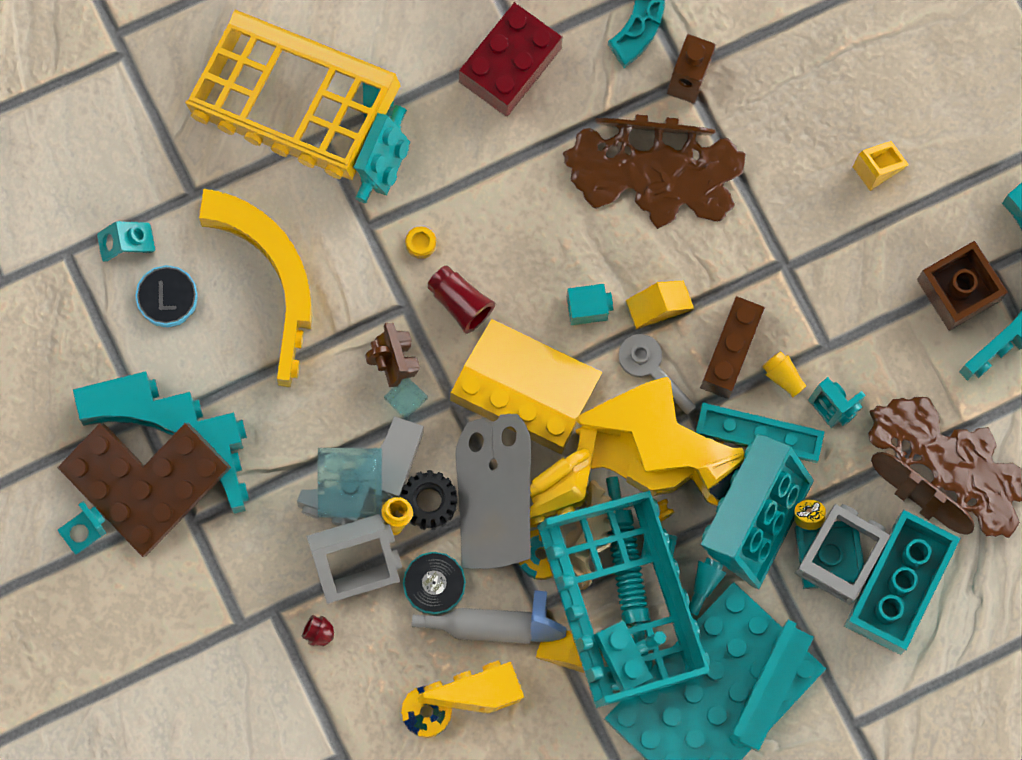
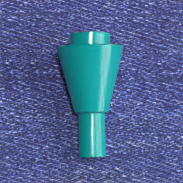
M706 557L705 562L698 560L693 589L694 594L688 606L690 613L698 616L706 597H709L727 574L722 571L724 565L708 557Z

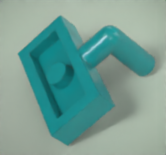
M624 620L593 635L620 692L629 690L652 678L641 655L666 641V635L658 631L635 643Z

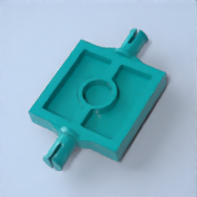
M395 105L391 117L377 113L353 167L360 174L362 182L355 196V199L361 203H367L372 189L379 194H388L391 186L396 182L397 171L401 162L408 154L410 141L403 134L400 126L407 112L402 106Z

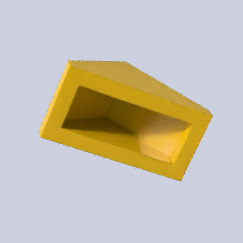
M889 141L862 150L858 154L853 168L869 191L905 169L908 163L893 142Z
M684 280L657 282L626 300L636 329L694 310Z

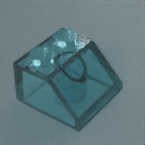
M318 448L319 518H367L380 514L382 518V448Z

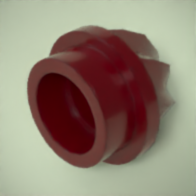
M312 615L304 627L302 638L307 640L311 646H325L334 638L333 625L324 616L318 618Z

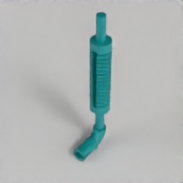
M618 476L606 478L608 495L611 497V500L622 498ZM621 509L615 511L621 533L635 529V526H632L634 523L632 510ZM612 531L607 532V534H610V536H613V532H612ZM637 538L624 539L630 562L640 559V556L636 555L639 553V550L635 549L638 547V544L635 543ZM616 542L611 543L610 546L613 547L610 548V551L614 552L611 554V557L614 558L612 563L615 564L614 566L623 564ZM642 567L614 573V575H617L615 580L619 581L616 583V586L620 587L617 589V592L621 593L618 595V598L622 599L619 601V604L622 605L620 610H623L621 613L622 621H625L627 627L651 622L649 608H646L648 602H645L647 596H643L646 594V591L642 590L645 588V585L642 584L644 579L641 578L643 573L640 572ZM645 631L633 634L635 643L646 638ZM653 660L645 662L649 672L652 670ZM607 673L612 690H619L612 673Z

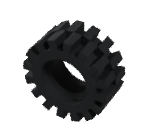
M427 470V473L418 472L415 477L411 476L408 479V483L404 484L402 488L401 498L409 502L413 509V516L410 521L413 526H420V529L426 530V528L435 530L438 526H445L446 522L453 518L457 508L456 488L448 477H443L442 473L438 472L436 474L433 473V470ZM425 489L437 491L442 500L439 508L432 512L420 509L417 504V497L421 491Z

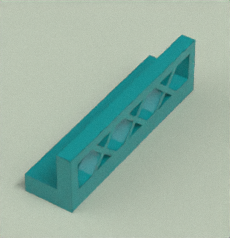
M702 403L700 407L696 433L706 438L745 447L754 442L757 434H761L791 446L800 460L818 463L825 433L822 430L707 403Z
M790 619L783 625L729 738L756 752L760 750L814 638L795 628L797 623Z

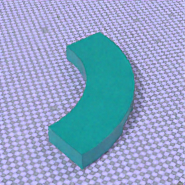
M635 0L632 15L626 25L617 35L608 40V46L623 68L633 63L642 55L654 39L662 20L665 0Z

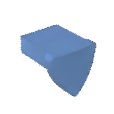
M534 590L531 618V641L549 642L566 637L565 626L546 618L547 591Z

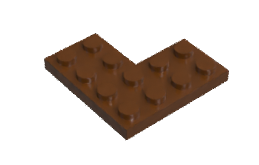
M99 423L57 468L97 508L142 557H145L232 467L189 423H184L145 465L104 423Z

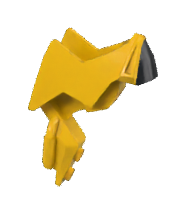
M668 377L644 383L575 417L576 422L582 425V427L575 430L576 434L580 436L577 451L567 458H561L531 481L530 498L533 505L530 506V528L537 527L547 517L569 513L583 505L586 498L590 470L596 468L612 470L627 479L626 482L642 492L650 491L652 497L672 493L689 480H694L706 502L717 507L721 498L725 497L730 489L732 475L736 470L740 469L745 459V453L743 448H732L679 425L676 421L671 381Z

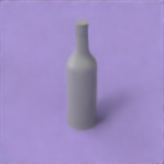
M457 608L443 616L412 615V627L441 629L458 640L530 644L532 612Z

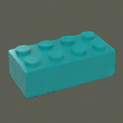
M903 510L898 515L889 533L891 536L873 566L844 627L899 655L907 650L961 539L906 510Z

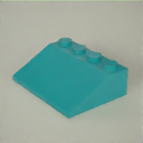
M757 434L754 442H751L746 448L745 459L740 469L736 470L732 475L731 487L726 496L719 501L712 524L705 528L702 535L701 545L707 553L756 589H760L794 521L796 505L805 500L814 482L791 446Z

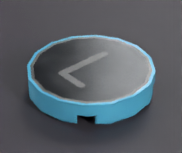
M168 265L153 268L144 274L137 285L135 295L138 309L145 319L155 326L167 328L185 322V319L195 311L198 301L196 285L190 275L179 267Z

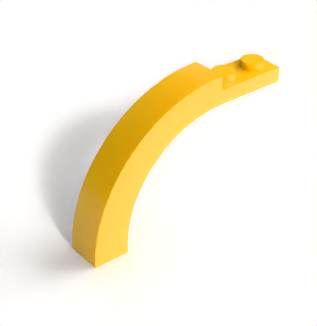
M203 189L199 215L201 226L232 233L252 244L269 260L281 280L285 292L286 312L277 382L278 386L291 387L292 378L297 379L300 361L295 360L296 348L301 349L303 344L304 330H299V328L311 329L312 325L311 294L302 260L285 232L264 212L235 196L220 191Z

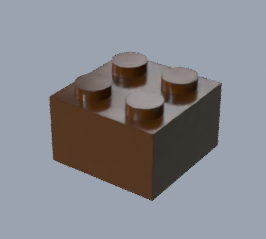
M975 240L922 270L917 278V282L949 331L1001 302L1008 293Z

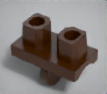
M385 323L383 326L384 332L370 343L372 349L365 354L367 364L377 365L378 371L385 372L389 387H398L403 379L415 377L420 366L416 357H404L403 352H408L411 347L412 340L409 331H396L394 323Z

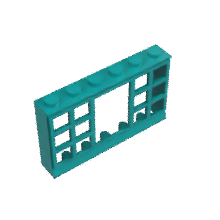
M650 491L550 517L537 526L596 708L700 678L710 673V659L707 651L702 649L699 640V625L694 618L692 619L688 607L690 605L689 595L681 586L679 565L672 558L669 549V535L662 528L659 519V505L652 498ZM634 506L641 528L621 533L614 511ZM607 513L613 536L594 541L587 519ZM580 521L586 543L566 548L559 526ZM643 534L650 556L630 562L623 540ZM616 542L623 564L603 569L596 547ZM589 549L596 571L576 577L569 555ZM653 563L670 616L628 628L630 634L645 631L647 637L654 634L652 628L672 623L679 645L661 651L659 647L652 649V653L642 656L644 662L655 659L661 680L643 686L639 684L632 689L614 694L607 674L611 671L608 666L605 667L599 647L593 637L594 631L578 583ZM682 651L688 672L668 677L662 657Z

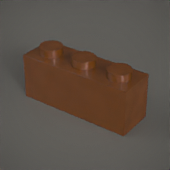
M738 296L735 297L700 386L701 389L726 399L730 398L765 309L764 306Z

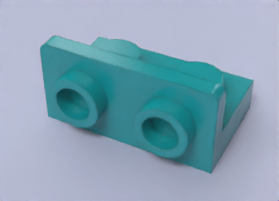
M827 377L818 384L808 401L826 423L833 428L838 423L844 426L857 416L856 413L863 408L860 403L866 395L861 391L847 401L844 389L837 382H832Z

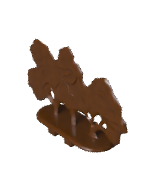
M638 114L635 115L634 120L596 118L595 122L597 124L616 127L619 129V133L612 138L604 140L597 131L592 128H584L577 134L574 147L563 152L565 157L564 163L572 169L571 181L578 190L583 192L584 198L593 208L613 203L624 190L631 188L636 191V204L643 211L650 213L649 218L657 229L674 221L679 207L683 204H686L693 210L698 218L716 222L724 219L726 213L731 211L735 205L731 198V193L724 187V183L743 174L745 153L737 151L736 145L729 138L720 139L710 147H701L696 141V135H713L716 133L714 129L678 125L679 118L666 117L664 123L648 122V115ZM632 129L654 131L653 147L646 151L635 149L628 141L630 131ZM663 132L687 134V141L681 150H675L673 147L662 142ZM618 142L622 143L620 151L614 157L609 158L606 156L612 144L618 147ZM599 143H605V147L601 151L598 150ZM626 146L631 150L630 155L624 152ZM693 150L699 152V159H693Z
M914 397L910 400L905 398L892 399L887 407L876 406L874 410L869 411L874 422L872 429L868 432L870 442L877 448H892L897 455L895 457L886 452H877L872 455L871 462L877 473L897 489L894 493L903 501L908 497L922 508L919 513L926 519L930 520L933 516L943 525L957 533L966 535L973 533L975 525L968 513L973 512L978 517L981 531L986 536L997 537L1002 534L1006 538L1011 537L1020 523L1012 502L1022 501V468L1014 463L993 462L992 455L997 446L989 427L977 428L974 432H970L967 429H955L951 436H944L940 433L939 413L928 397ZM893 438L897 439L898 445L896 447L891 443ZM903 440H908L911 444L909 458H905L907 453L902 451ZM916 454L920 455L921 459L914 461L913 457ZM923 464L933 472V481L930 483L913 470L910 465ZM938 488L955 492L957 494L956 502ZM972 498L976 499L975 505L970 506L967 504Z

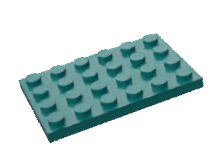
M733 582L697 620L700 629L699 640L702 649L707 651L710 659V673L700 678L622 700L604 718L645 760H742L750 752L751 748L729 738L782 627L736 583ZM677 641L672 647L678 646L679 642ZM682 651L662 657L668 677L688 672ZM808 651L770 729L826 670ZM656 664L650 672L652 678L642 683L641 686L661 680Z

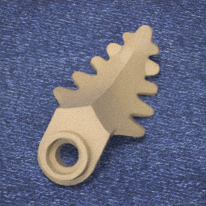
M592 480L587 486L588 492H586L585 498L587 503L584 502L581 505V509L612 501L611 497L603 495L606 490L600 487L597 481ZM607 513L587 519L594 541L609 537L606 533L612 531L607 519ZM580 521L575 522L577 530H572L566 535V548L586 543ZM611 543L596 547L597 552L606 549ZM589 549L569 555L576 577L591 573L588 563L591 558ZM592 580L578 583L580 590L588 588Z

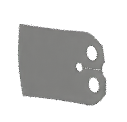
M503 414L494 422H488L484 418L468 422L458 440L456 447V469L462 568H499L531 559V437L525 423L518 414ZM507 427H513L517 433L516 441L510 447L505 446L502 442V433ZM479 432L483 436L484 444L480 451L473 452L469 447V439L473 433ZM492 459H496L498 463L495 470L489 468V462Z

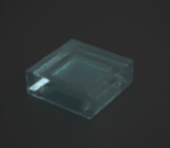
M406 378L401 381L398 387H393L384 396V399L407 420L428 399V396L414 382Z

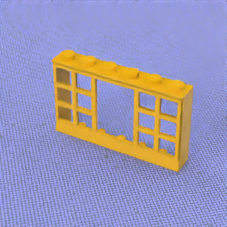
M234 10L228 26L185 104L192 113L191 117L200 123L207 124L209 121L218 125L217 127L227 134L234 135L236 132L243 135L244 139L251 144L260 146L262 143L270 146L271 150L280 156L287 157L289 154L298 158L297 160L307 167L314 168L316 165L325 169L324 171L328 175L336 179H341L343 176L352 180L357 172L353 167L377 113L386 115L401 85L396 74ZM241 34L250 37L240 56L232 51ZM257 40L275 47L266 66L248 59ZM282 50L329 69L294 137L247 119ZM227 60L236 61L237 63L228 80L220 78L219 76ZM244 65L262 72L253 91L235 84ZM336 72L355 79L345 98L327 91ZM361 82L380 89L371 108L352 101ZM216 83L224 88L215 105L207 103L206 100ZM231 90L249 97L240 116L222 109ZM323 97L342 104L332 123L314 116ZM348 107L367 114L358 133L339 126ZM310 122L329 129L319 148L300 141ZM335 133L354 140L345 159L326 151Z

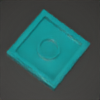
M834 521L812 562L846 582L854 583L864 566L859 531L842 521ZM799 526L794 527L799 564H801L820 528L806 530ZM802 578L803 589L819 588Z

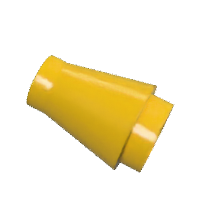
M781 351L762 366L766 371L765 375L787 391L792 398L807 386L802 381L789 355L785 356Z
M400 497L387 500L381 510L384 525L389 524L391 526L393 536L400 534L413 516V509L409 502Z

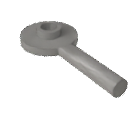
M636 334L628 337L622 343L619 349V362L625 372L634 377L650 375L654 380L668 377L659 367L662 360V351L654 338L645 334ZM670 379L673 400L689 416L697 407Z

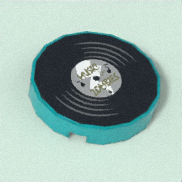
M439 552L421 554L411 561L404 573L403 580L406 599L413 608L428 615L448 613L458 606L464 595L466 585L463 569L458 562L449 555Z

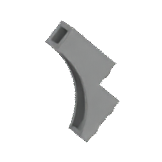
M394 416L381 447L373 458L357 473L335 485L313 490H301L297 504L299 508L303 509L302 513L317 519L320 518V515L332 518L331 523L341 526L361 519L370 492L374 493L375 499L382 502L395 497L401 498L402 488L404 484L406 485L424 433V426Z

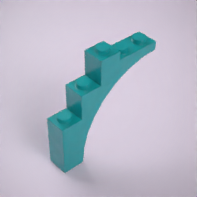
M146 371L72 389L79 419L83 426L105 422L134 423L155 428L173 436L184 423H189L232 467L219 481L226 491L233 513L246 511L244 502L249 501V495L245 482L239 484L237 472L242 471L238 452L232 454L231 451L242 449L241 439L247 438L243 420L237 421L234 412L198 421L199 418H203L199 399L193 401L191 393L187 392L154 400V398L160 397L155 379H149Z

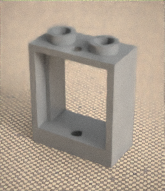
M835 504L795 574L851 605L891 535L885 532L886 528L873 520L866 522L857 516L858 512L850 506L842 504L840 507ZM836 518L877 541L853 585L812 562Z
M380 514L307 536L327 604L400 582L397 569L402 568L397 550L391 551L389 544L395 542L393 532L389 524H383ZM379 538L386 562L385 565L333 580L326 554Z

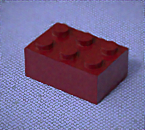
M514 2L459 70V83L508 117L560 52L563 37Z

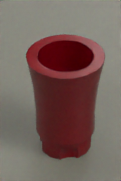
M448 265L441 267L432 275L427 283V288L434 293V297L453 316L465 334L477 329L495 308L496 303L479 292Z

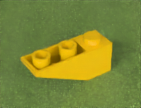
M500 660L484 665L482 667L483 672L472 675L471 671H466L454 676V682L443 685L441 681L429 684L424 687L425 692L417 700L421 704L492 713L519 703L524 698V694L512 663L508 662L501 665Z

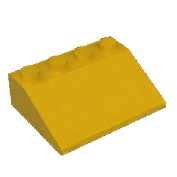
M491 319L450 392V401L493 422L503 414H518L525 423L532 441L562 455L577 425L575 417L583 413L602 372ZM507 427V429L516 432L513 427Z

